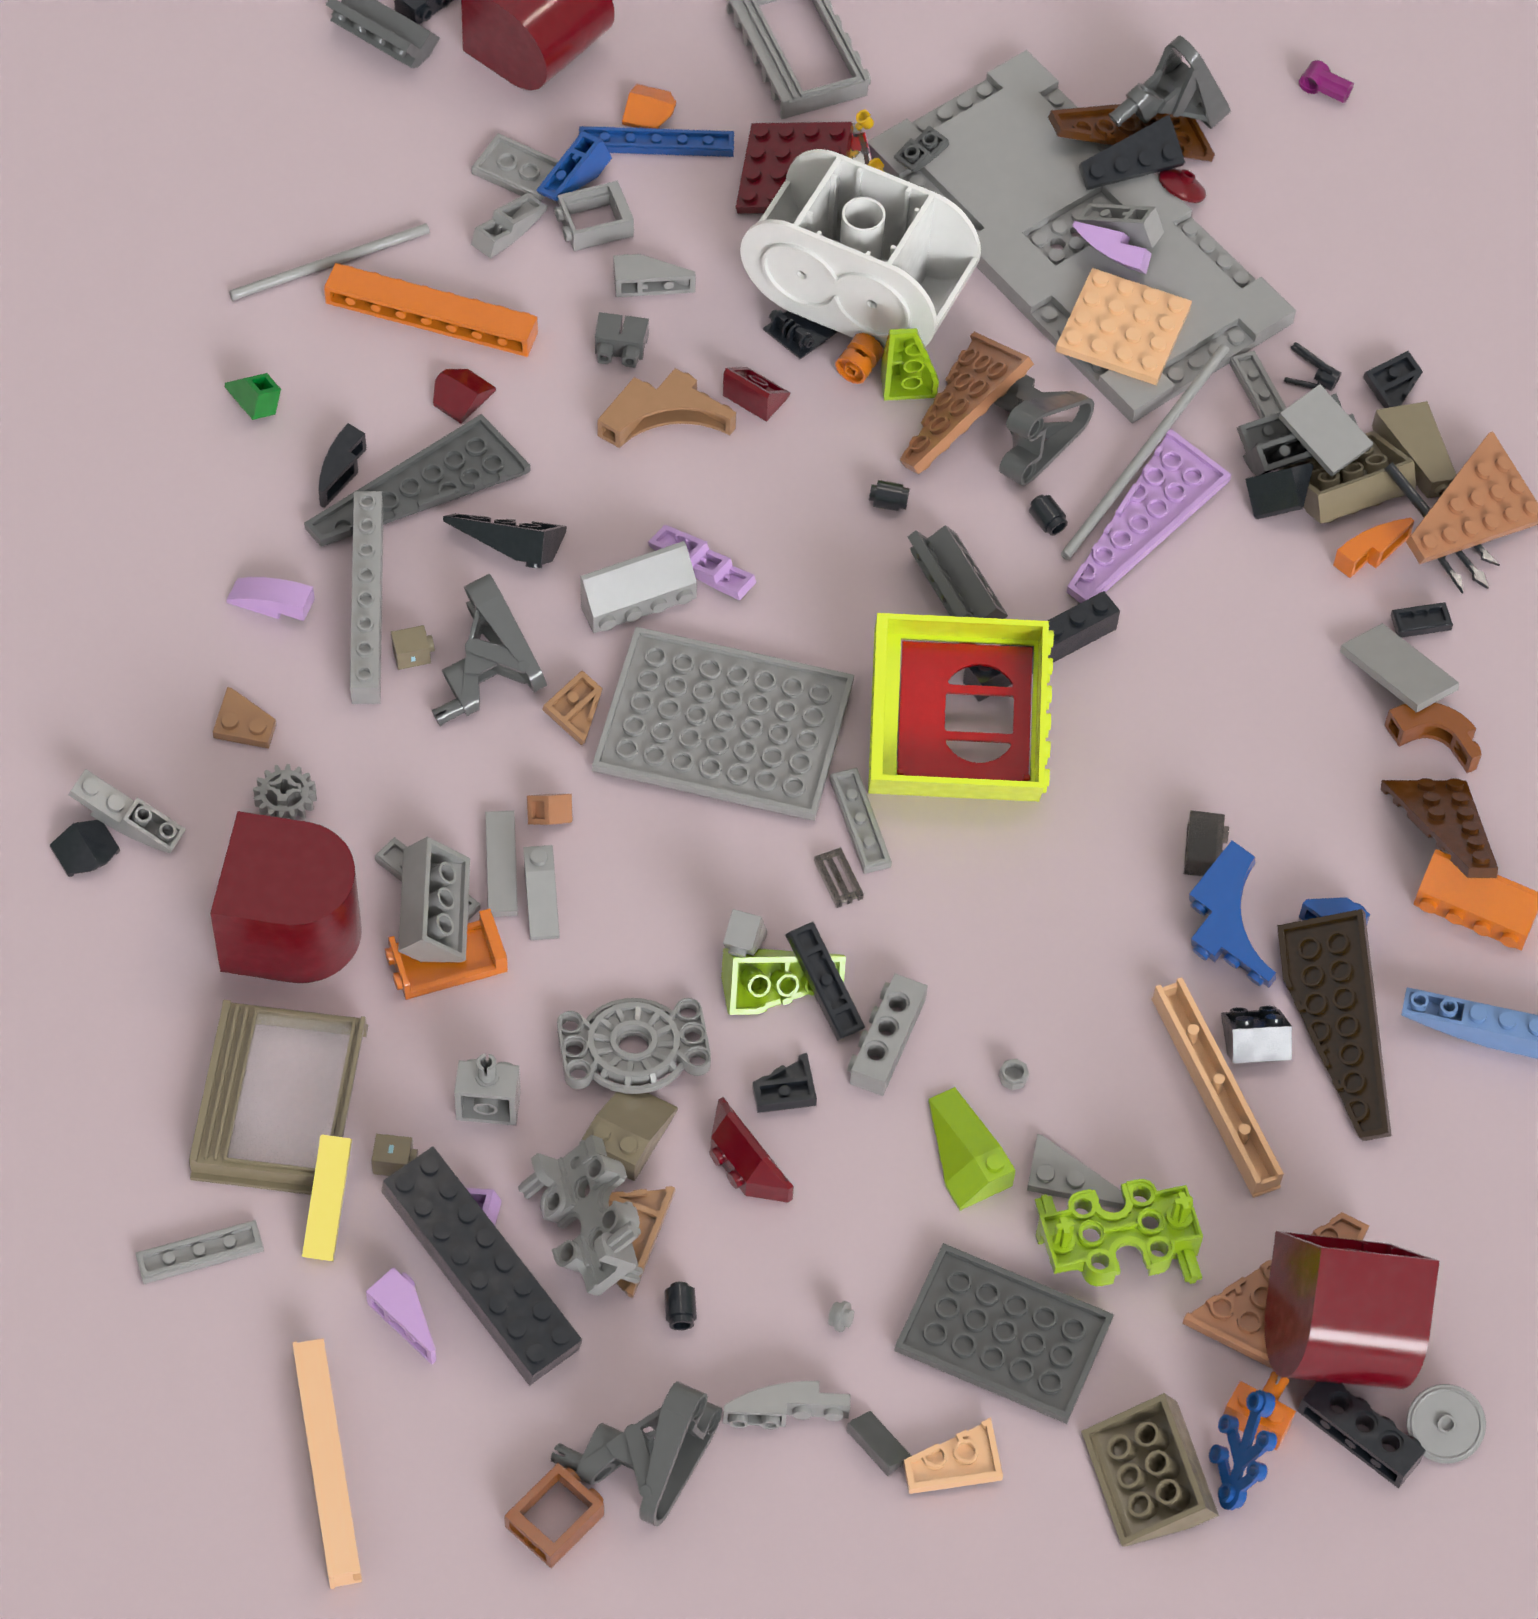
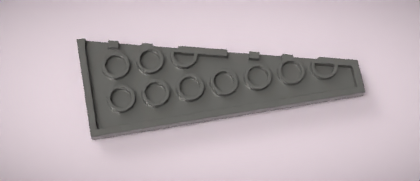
M480 414L356 491H382L384 525L529 473L531 469L530 464ZM354 492L304 522L305 530L321 547L353 536Z

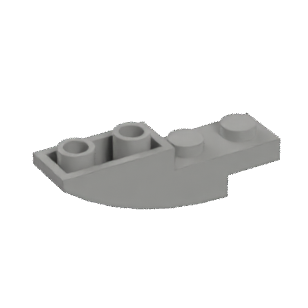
M87 769L84 770L68 794L92 810L90 815L107 826L138 842L167 853H171L186 830L138 797L135 801Z
M797 1381L771 1385L751 1391L724 1405L723 1424H729L735 1428L759 1425L764 1429L772 1430L786 1427L787 1415H793L797 1419H809L812 1416L824 1417L829 1421H839L843 1418H849L851 1394L819 1393L820 1381Z

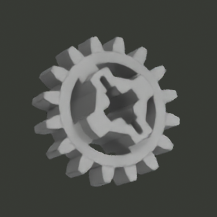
M290 764L286 765L285 770H281L278 765H275V772L271 773L265 770V779L257 778V787H253L255 807H259L260 815L268 813V816L296 820L295 817L298 815L303 819L306 818L305 809L309 811L314 809L313 802L317 801L315 781H311L309 773L302 775L301 767H297L292 771Z

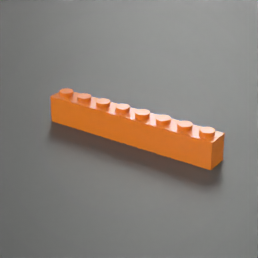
M335 263L324 286L326 304L528 357L538 334V316L531 315L530 313L481 302L478 299L466 298L455 295L452 292L432 289L425 285L413 284L402 279H394L376 272L360 270L350 265Z

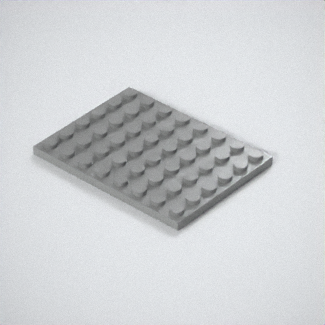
M635 627L594 757L592 771L815 821L854 682V675Z

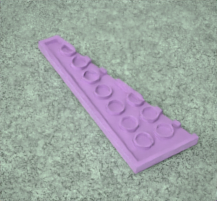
M1170 429L1160 446L1158 445L1149 463L1143 468L1137 482L1133 484L1116 510L1115 516L1105 527L1102 536L1092 547L1084 564H1081L1067 586V593L1082 603L1103 591L1109 590L1231 480L1232 474Z

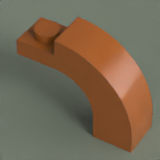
M1433 703L1418 712H1415L1407 704L1397 706L1388 711L1384 726L1399 747L1416 739H1434L1445 744L1453 752L1466 773L1477 769L1482 754L1477 742L1472 741L1476 727L1460 712L1439 703Z

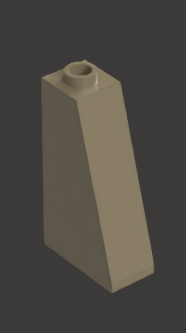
M1428 401L1376 410L1372 423L1374 432L1414 461L1416 485L1427 499L1440 497L1455 478L1456 472Z

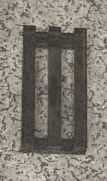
M841 847L814 856V863L836 908L841 907L842 903L845 902L847 904L853 903V900L856 898L858 901L863 899L864 893ZM833 857H837L853 892L849 893ZM824 860H826L836 880V883L842 893L841 896L839 895L838 890L823 862Z

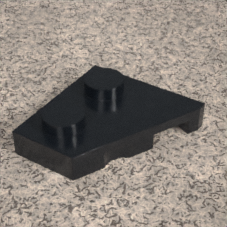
M1406 351L1366 371L1363 379L1382 406L1390 408L1402 405L1423 371L1410 352Z
M807 1053L799 1055L798 1061L788 1067L782 1065L770 1075L763 1076L753 1082V1094L757 1113L817 1106V1097Z

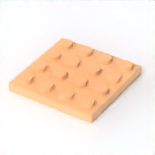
M1092 268L1058 340L1055 352L1157 386L1191 309L1192 301Z

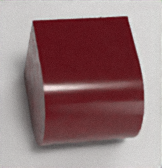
M461 0L463 51L511 84L525 90H537L612 27L615 18L613 1Z
M237 811L210 912L220 972L289 983H311L336 974L350 962L359 947L362 926L354 859L349 847L341 837L330 829L316 823Z
M1276 1231L1264 1321L1266 1351L1272 1369L1278 1376L1284 1378L1392 1389H1405L1409 1387L1417 1378L1428 1349L1440 1261L1390 1243Z

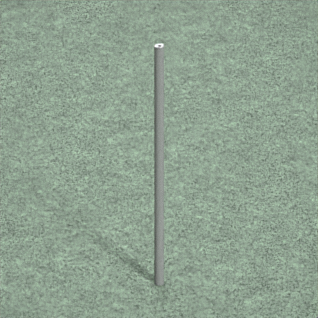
M1221 344L1061 552V556L1064 559H1071L1230 351L1228 346Z

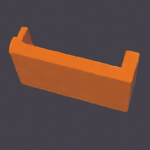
M491 909L479 911V920L467 924L466 961L464 962L417 961L398 951L399 942L396 943L394 936L388 937L389 948L384 949L388 965L395 966L396 973H393L395 987L397 990L402 989L405 1000L508 972L507 956Z

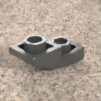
M928 126L915 141L910 138L894 155V159L914 173L935 159L949 145V140Z

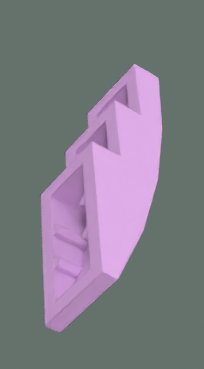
M664 525L648 542L649 546L656 551L685 541L696 579L735 599L741 600L756 584L754 574L734 567L731 558L709 550L706 541L670 526Z

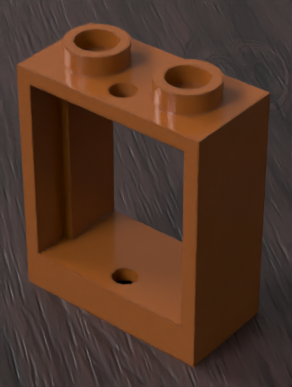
M559 1463L504 1515L505 1527L550 1568L604 1516V1499L593 1488L588 1490L580 1483L581 1479L574 1470L569 1467L565 1469ZM559 1481L581 1500L588 1509L553 1543L523 1515Z

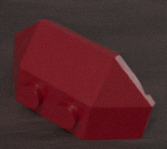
M724 1097L718 1099L709 1151L714 1163L717 1166H723L731 1185L735 1189L740 1188L745 1196L786 1203L793 1200L794 1186L785 1177Z

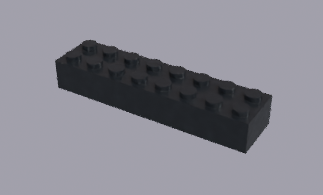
M434 1146L383 1180L382 1194L529 1386L580 1349L582 1338Z

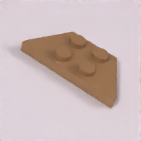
M666 1186L665 1189L650 1191L638 1189L630 1193L623 1191L612 1192L609 1197V1207L615 1200L621 1203L629 1201L637 1209L641 1234L632 1244L638 1262L637 1267H641L643 1272L674 1197L675 1187ZM623 1279L616 1282L628 1297H634L639 1283L636 1284Z

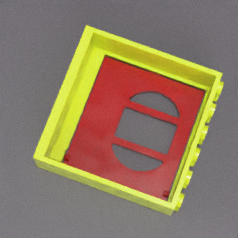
M877 613L874 628L868 794L1039 802L1042 793L1047 792V786H1049L1050 769H1045V765L1048 763L1051 750V742L1046 741L1049 730H1051V713H1046V710H1049V703L1052 701V686L1047 685V683L1050 682V675H1052L1053 658H1048V655H1050L1051 648H1053L1054 631L1049 630V621ZM901 640L938 641V642H959V644H956V643H935V642L902 641L901 686H900V713H899V740H898V767H897V735H898V708H899V682H900ZM975 643H980V644H1000V645L1034 646V653H1033V647L998 646V645H977V644H975ZM1032 653H1033V687H1032ZM982 665L1000 671L1009 679L1012 687L949 684L948 681L954 674L966 667ZM1031 688H1032V721H1031ZM946 695L1012 697L1014 699L1013 733L946 731ZM1030 722H1031V756H1030ZM946 741L1008 743L1011 746L1002 756L995 760L976 763L957 756L949 748ZM1029 756H1030V775H1029Z

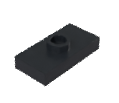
M1446 602L1395 609L1391 612V619L1396 634L1401 638L1449 631L1453 627Z

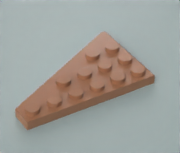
M1494 432L1487 434L1424 519L1406 540L1407 545L1419 564L1538 525V502Z
M1341 1212L1326 1225H1321L1315 1229L1311 1235L1363 1240L1369 1225ZM1272 1260L1261 1264L1257 1270L1245 1278L1238 1279L1226 1287L1219 1295L1212 1296L1206 1300L1205 1304L1193 1312L1186 1313L1182 1324L1272 1368L1266 1351L1264 1331L1265 1308Z

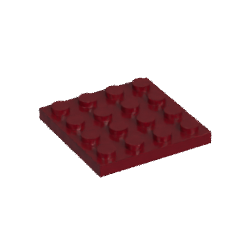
M852 122L751 123L735 207L737 213H765L786 181L790 165L803 152L823 149L849 157L854 129Z

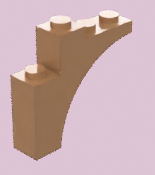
M674 368L657 389L650 383L643 382L634 377L597 419V436L621 448L623 444L642 432L671 424L701 425L731 435L736 429V412L728 405L721 404L710 398L706 393L697 391V380L689 373H683Z

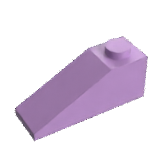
M393 1267L366 1291L367 1303L430 1364H433L436 1361L435 1346L415 1289L416 1285L408 1274L404 1272L400 1274Z

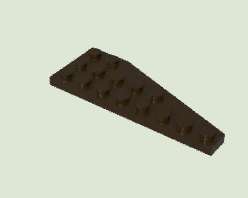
M1358 909L1277 925L1283 981L1294 1000L1298 1012L1303 1018L1307 1031L1332 1078V1082L1345 1105V1109L1359 1138L1362 1141L1392 1136L1364 910Z

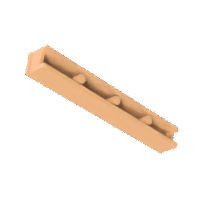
M1178 978L1176 983L1164 987L1161 985L1155 986L1151 1000L1252 1197L1255 1198L1279 1189L1284 1173L1183 978Z
M324 1338L299 1343L296 1341L292 1342L328 1578L330 1589H335L337 1586L362 1582L325 1343Z

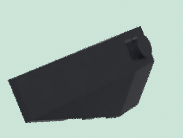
M457 513L443 516V522L516 561L526 562V567L542 568V564L553 562L567 530V526L532 521V523L516 525L515 519H495L494 523H491V517Z

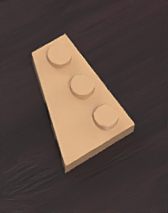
M991 1417L982 1421L979 1426L968 1431L964 1430L940 1445L935 1444L905 1459L903 1466L909 1494L1002 1481L1003 1473Z

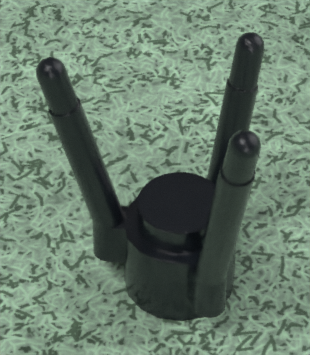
M1295 342L1291 349L1318 368L1314 377L1318 382L1316 384L1288 377L1284 378V381L1311 389L1321 384L1324 389L1333 391L1342 372L1327 365L1305 347Z

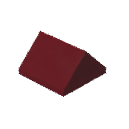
M748 367L726 368L724 371L723 396L766 422L791 394V392Z

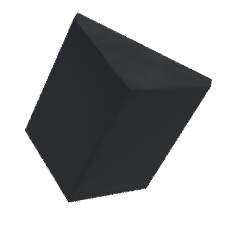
M1308 463L1246 478L1254 517L1258 520L1303 509L1313 465Z

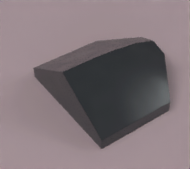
M99 820L73 823L50 844L52 852L68 877L78 873L92 872L106 865L115 854L117 855L120 852L119 846L106 825Z

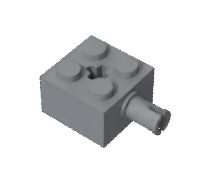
M486 1054L480 1055L478 1059L459 1060L454 1091L456 1120L516 1126L521 1094L519 1066L509 1062H499L496 1064V1059L491 1054H489V1060H486Z

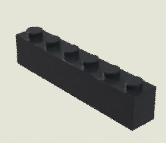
M1105 591L1047 620L1049 621V630L1054 631L1053 648H1051V653L1048 655V658H1053V663L1117 629L1120 610ZM1000 645V646L1033 647V653H1034V646ZM1032 653V674H1033V653ZM988 666L966 667L964 671L963 683L965 685L998 687L1012 685L1004 674ZM973 695L978 702L989 697L982 695Z

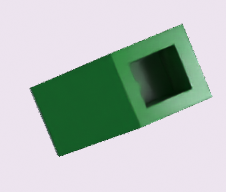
M268 373L225 382L224 387L252 420L276 414L281 388Z

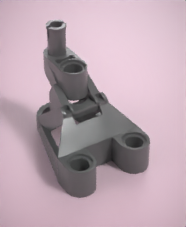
M1179 35L1165 47L1154 74L1144 84L1138 83L1126 94L1127 99L1108 115L1118 127L1134 113L1145 124L1159 113L1172 114L1174 117L1185 116L1199 119L1208 128L1212 129L1231 110L1203 58L1184 37ZM1182 56L1187 60V62L1191 66L1190 68L1184 62H1182Z
M1027 374L1018 379L1004 396L994 402L995 405L1010 412L1006 427L1010 430L1013 439V448L1003 457L999 471L1001 474L1024 486L1036 479L1084 431L1094 411L1093 399L1084 394L1074 391L1041 392L1034 388L1035 379ZM1080 406L1072 422L1044 423V417Z
M490 574L464 586V590L470 600L466 602V605L473 618L469 639L465 644L466 657L442 669L443 675L456 699L432 710L439 726L463 713L469 716L480 710L479 684L497 674L522 684H528L533 692L547 686L545 677ZM481 634H483L489 642L480 640Z
M677 1381L670 1388L661 1408L638 1423L628 1425L624 1432L601 1423L595 1429L584 1454L568 1448L562 1443H558L554 1449L565 1456L563 1457L552 1452L551 1462L571 1468L578 1474L581 1480L589 1484H596L602 1481L621 1465L634 1470L639 1493L643 1497L640 1506V1519L651 1525L659 1526L670 1513L711 1442L722 1417V1408L707 1402L708 1396L706 1393ZM647 1427L654 1429L647 1433L643 1431Z

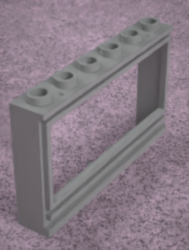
M726 0V12L728 14L734 13L735 27L743 28L744 45H752L754 64L761 63L762 65L761 76L763 82H771V97L773 101L780 100L781 119L867 96L868 84L871 83L870 74L867 69L862 67L858 51L853 50L849 34L844 33L839 15H835L832 10L831 0H812L852 78L806 91L802 90L759 7L760 5L778 0Z

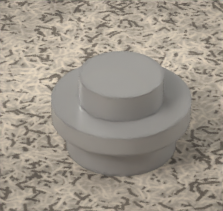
M835 1302L831 1307L828 1323L838 1332H843L853 1322L854 1310L851 1309L850 1302Z

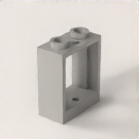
M618 181L558 195V206L554 207L555 216L558 222L563 223L564 239L566 242L570 241L573 251L634 236V218ZM610 205L616 221L576 230L570 214Z

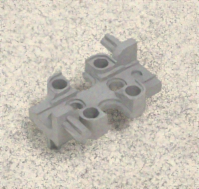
M591 1135L586 1140H581L576 1148L559 1159L540 1153L533 1156L531 1161L534 1173L518 1186L519 1192H522L524 1197L529 1199L544 1186H547L548 1188L544 1191L540 1201L543 1219L557 1223L558 1227L562 1229L569 1226L576 1219H579L581 1222L579 1236L572 1241L567 1240L557 1248L552 1249L556 1264L581 1273L587 1293L596 1296L601 1295L620 1279L636 1284L641 1281L639 1276L643 1273L641 1267H637L638 1262L632 1244L641 1234L639 1216L636 1207H633V1203L629 1201L621 1203L614 1200L613 1204L609 1207V1197L612 1191L626 1180L627 1174L622 1162L607 1157L603 1139ZM589 1184L591 1190L585 1197V1189Z

